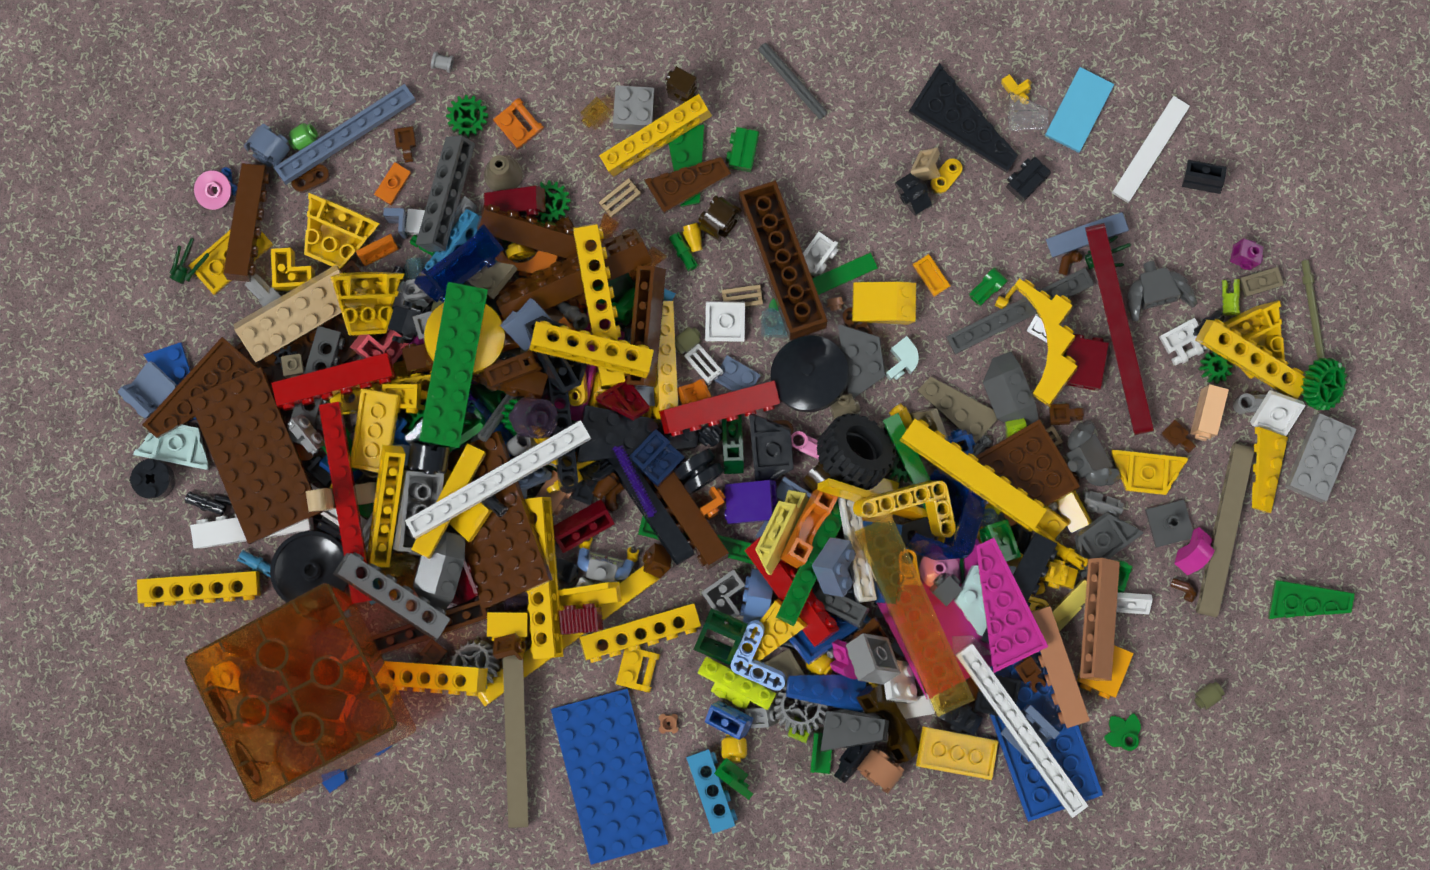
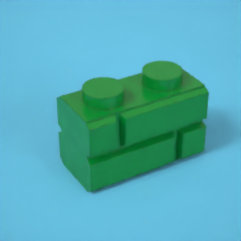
M736 127V132L731 133L730 144H733L732 151H728L726 162L729 163L730 169L752 172L759 138L758 131Z

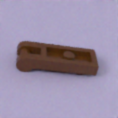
M530 350L484 368L483 373L490 388H495L530 373L540 371L542 366L540 362L536 361L535 352ZM524 361H528L530 365L525 366Z

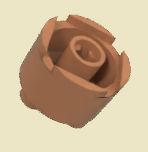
M874 749L868 753L857 767V770L875 786H881L882 791L889 794L902 777L904 769L898 764L888 761L889 757L884 752Z

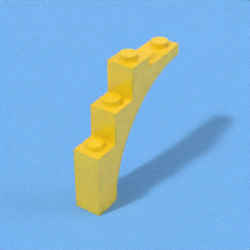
M1019 278L1015 284V289L1025 296L1036 309L1047 336L1048 353L1046 366L1042 378L1033 392V396L1050 407L1077 370L1074 359L1069 356L1063 357L1075 340L1074 331L1066 325L1061 326L1073 309V305L1070 304L1072 301L1064 295L1060 297L1056 294L1050 300L1051 296L1042 290L1040 292L1034 289L1035 285Z

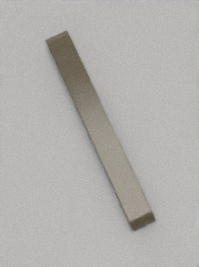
M1233 443L1212 534L1211 547L1215 551L1205 566L1196 607V613L1217 618L1220 611L1254 455L1253 447Z
M515 655L503 658L508 828L528 827L523 660H519Z

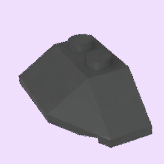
M1012 352L993 358L983 380V385L996 418L1004 423L1024 418L1026 427L1039 420L1036 403L1022 368Z
M444 532L431 558L428 559L422 555L420 557L412 587L418 597L422 596L429 600V605L435 609L439 607L445 611L454 598L465 560V538L462 535Z

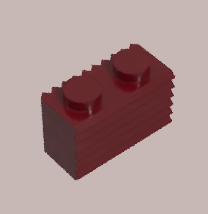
M595 603L583 604V608H576V605L564 606V610L558 611L560 635L602 631L604 628L601 606L595 607Z

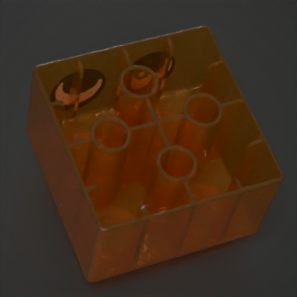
M323 583L189 654L185 658V664L249 799L255 803L282 804L403 740L416 731L413 719L356 604H352L351 594L328 583Z

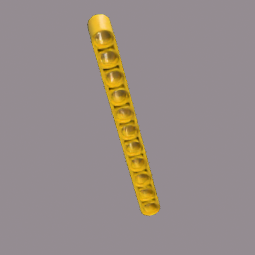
M642 566L619 583L622 602L596 605L595 607L601 606L602 619L605 620L660 578L644 572V566ZM586 633L562 635L563 650ZM531 648L524 653L523 659L524 677H527L551 658L533 659ZM503 669L497 672L498 677L492 678L493 683L489 682L487 684L486 693L478 692L477 697L484 707L504 693Z

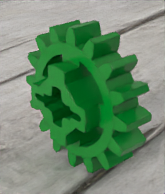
M465 95L463 100L458 96V102L451 101L453 107H447L448 112H450V114L446 115V118L450 120L448 125L449 127L453 126L452 131L454 133L459 131V136H463L464 133H466L467 138H470V133L477 136V130L483 132L482 125L488 124L484 119L489 117L488 113H485L487 108L482 106L483 102L481 99L476 102L474 95L471 99L468 98V95ZM478 111H480L479 121L476 118ZM458 112L459 117L456 119L457 121L455 122V113ZM463 113H464V114L466 113L467 115L470 114L472 120H471L470 118H467V117L464 118Z
M548 180L547 185L540 182L541 188L545 189L546 211L551 212V214L542 212L538 213V216H535V218L541 216V221L544 222L546 219L549 222H552L553 219L558 221L559 216L565 218L564 211H570V207L567 204H571V199H566L570 195L569 192H564L565 186L559 188L558 182L551 185L550 180ZM549 190H554L558 193L554 194L549 192ZM546 195H548V197L553 202V209L551 208V205L547 203ZM563 201L562 207L558 211L557 207Z

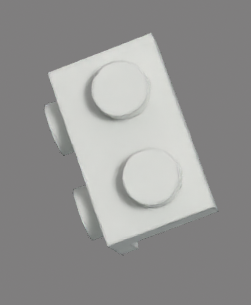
M820 232L816 234L803 252L809 272L814 277L818 273L821 275L827 267L826 261L829 257L833 259L839 250L837 249L838 242H833Z

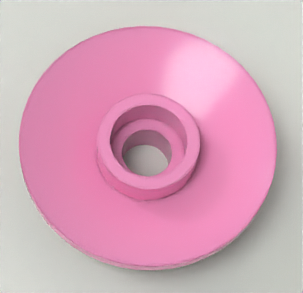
M206 171L195 182V197L198 203L206 209H220L228 203L231 197V184L228 178L221 172ZM214 187L218 189L216 194L213 192Z
M932 550L920 562V576L925 584L930 587L934 584L935 578L940 574L943 575L945 572L949 576L954 574L958 577V561L953 554L946 550ZM937 565L943 566L942 572L936 570Z

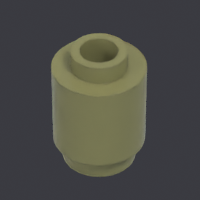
M687 327L675 337V348L681 355L685 352L688 353L701 342L699 339L701 334L695 327L692 329Z
M1217 682L1209 683L1195 693L1196 698L1194 701L1200 709L1204 708L1207 710L1222 700V696L1225 693Z

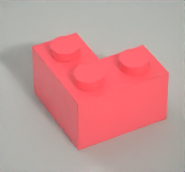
M389 330L379 342L369 334L359 335L350 348L362 358L388 353L391 356L392 364H394L401 356L402 349L409 343L402 344L392 341L393 335L402 336L396 331Z

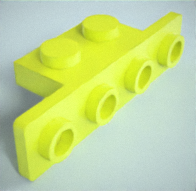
M705 657L698 670L699 675L715 682L711 692L715 693L719 698L732 702L736 707L746 709L751 701L768 710L776 696V693L734 673L732 669L709 657Z

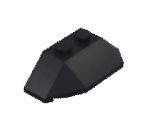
M545 316L525 324L530 343L536 321H547L557 327L566 326L557 321L547 319ZM548 336L551 342L558 341L555 336ZM567 341V343L570 346H577V343L575 341ZM535 352L550 381L563 394L581 385L587 364Z

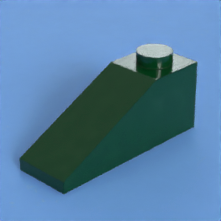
M741 414L738 415L739 419L727 421L726 418L722 419L724 474H744Z

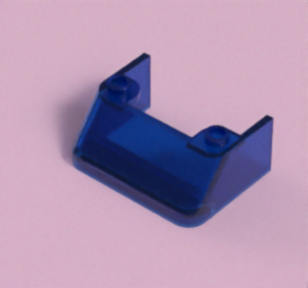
M483 224L472 238L428 271L424 268L414 283L435 302L441 301L444 303L448 282L463 284L486 266L488 269L498 262L496 258L504 249Z
M934 469L929 478L931 481H943L947 485L956 526L955 533L951 537H946L944 543L916 533L905 549L912 550L933 560L967 558L973 552L987 501L950 475Z

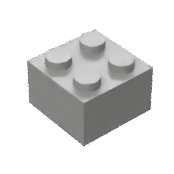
M615 85L614 129L641 130L653 122L654 88Z
M863 633L846 644L848 656L852 661L854 673L858 681L884 685L901 674L888 638Z

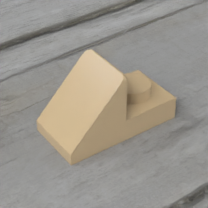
M938 147L919 152L911 169L912 175L923 181L940 177L936 166L940 155Z

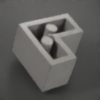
M732 570L701 593L711 608L734 618L740 615L729 597L744 588L745 585L737 573Z

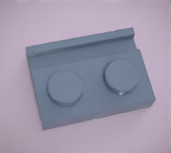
M727 355L720 366L724 373L717 376L718 378L713 381L730 391H736L754 386L761 375Z

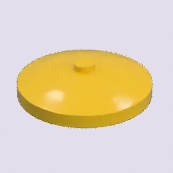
M444 303L431 313L424 331L425 347L433 361ZM485 304L473 375L481 373L484 368L492 366L498 360L504 346L505 333L504 329L500 326L502 324L501 319L487 304Z

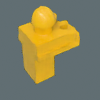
M1009 74L1001 80V84L1014 102L1017 100L1022 104L1029 102V97L1026 94L1030 93L1029 90L1032 83L1030 79L1017 85Z

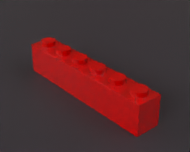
M383 353L276 381L271 384L276 405L284 410L295 408L296 404H312L315 399H331L334 397V394L341 393V395L353 393V389L372 388V384H389L391 379H395L396 376L391 356L388 353Z
M770 381L660 410L659 413L664 433H671L672 436L683 434L684 429L690 428V431L702 429V424L708 423L709 426L720 424L719 420L726 418L727 421L739 419L738 415L745 413L746 417L752 413L757 414L756 410L763 408V412L775 409L774 405L780 404L775 381Z
M759 537L745 552L781 602H783L798 569L780 559L772 575H768L755 550L761 538ZM811 589L799 618L808 625L802 631L813 646L816 647L824 643L840 629L836 625L835 619L828 614L824 604L817 599Z

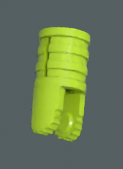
M1234 279V293H1228L1227 280H1222V315H1239L1240 279Z

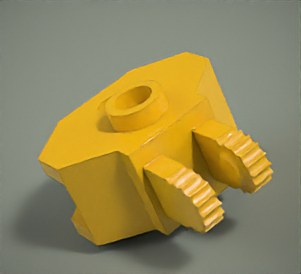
M1054 559V562L1048 561L1046 566L1049 569L1045 577H1040L1039 581L1048 583V587L1059 589V587L1074 589L1078 570L1065 566L1066 562Z

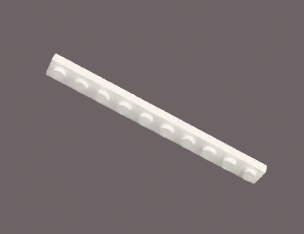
M580 420L408 518L405 522L413 537L417 539L589 441L591 437Z
M970 643L955 654L1070 817L1073 818L1086 809L1088 805L974 645Z

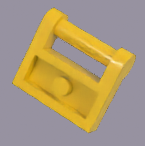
M628 648L625 649L616 685L650 693L652 688L650 684L655 664L659 660L660 654L641 649L629 652ZM644 656L648 657L649 660L641 685L637 684Z

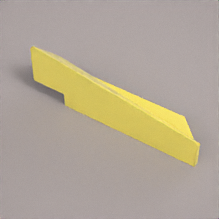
M788 490L785 502L778 501L755 550L768 575H772L778 565L780 556L809 500L806 493Z
M1085 579L1081 580L1052 609L1059 632L1082 609L1081 605L1085 603L1087 585Z

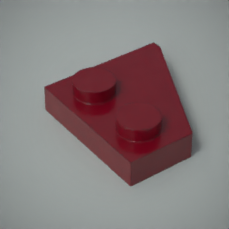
M627 378L625 382L618 383L596 396L598 403L633 421L650 411V406L633 385L627 384Z

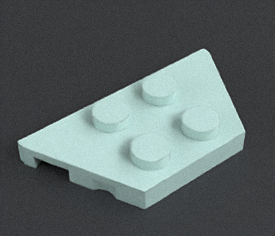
M181 425L159 439L152 433H149L144 439L145 441L133 453L135 456L209 470L201 431L196 427Z
M972 565L961 586L963 590L956 596L954 602L975 628V632L983 636L987 625L978 566ZM1009 566L1012 574H1014L1016 567Z

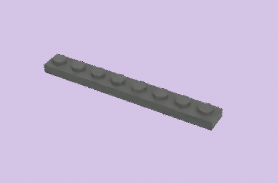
M1083 268L1041 290L1051 296L1050 300L1056 294L1060 297L1064 295L1070 298L1094 286V283L1086 268ZM1025 297L947 336L946 339L956 355L1036 315L1037 311Z

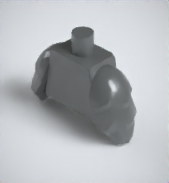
M1154 261L1143 264L1145 273L1140 274L1139 279L1131 285L1127 294L1128 311L1132 321L1138 322L1141 307L1142 310L1176 302L1179 298L1192 308L1197 305L1194 290L1188 284L1187 279L1177 272H1169L1167 268L1157 269Z
M1090 420L1079 423L1068 438L1070 451L1067 453V457L1069 459L1068 467L1070 471L1076 472L1079 478L1085 477L1094 486H1110L1121 479L1119 470L1111 468L1113 465L1096 434L1092 435L1095 429L1094 423Z

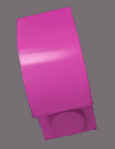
M1200 527L1194 529L1190 544L1178 549L1174 564L1187 576L1200 570L1214 554L1215 550L1211 547L1212 538Z
M839 639L832 642L833 655L836 659L830 663L832 670L850 679H858L854 673L852 661L848 656L846 647L848 643Z

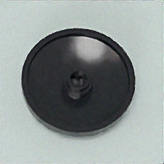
M808 335L793 339L779 350L773 360L770 376L771 381H775L779 399L786 406L800 412H817L830 407L842 396L849 380V366L842 350L834 342L824 337Z
M318 531L300 532L286 539L276 550L270 566L271 582L276 593L290 606L307 611L320 610L336 602L348 586V583L333 574L344 558L342 545L332 536Z

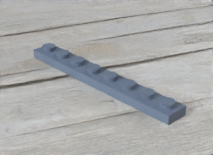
M405 84L278 164L274 169L285 185H287L416 102L415 97Z

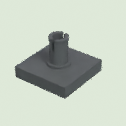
M1184 500L1145 510L1155 548L1191 539L1193 529Z

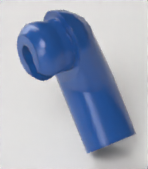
M224 167L221 169V173L228 178L231 184V194L236 196L238 186L233 184L232 171L230 168Z

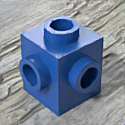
M958 429L952 431L951 435L947 436L950 443L963 440V444L959 446L962 447L961 451L965 454L974 453L972 448L975 445L972 434L968 435L966 430Z

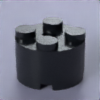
M419 439L411 440L407 469L412 471L422 469L424 474L436 475V472L446 474L450 446L422 442Z
M145 459L139 462L132 470L129 479L133 490L139 496L150 500H159L167 497L175 485L174 472L171 467L155 459ZM152 476L154 477L155 483H151L150 478Z

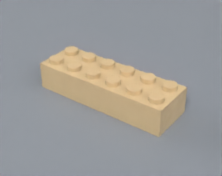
M337 265L234 324V330L255 362L342 313L330 277L341 273Z

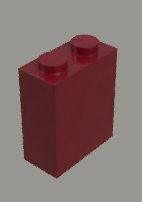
M1073 334L1075 335V340L1065 352L1064 357L1069 356L1074 359L1077 370L1066 385L1099 391L1102 385L1109 343L1104 342V339L1093 337L1090 340L1085 339L1084 335Z

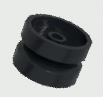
M710 448L692 456L674 471L679 480L692 477L684 485L689 495L708 485L725 472L720 463H714L707 467L715 458Z

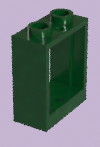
M711 608L693 650L730 665L748 623ZM707 629L735 640L733 646L730 647L706 637Z

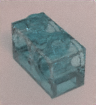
M767 308L766 311H762L761 337L788 338L781 315L777 312V309ZM773 318L777 324L774 327H768L765 323L766 320Z

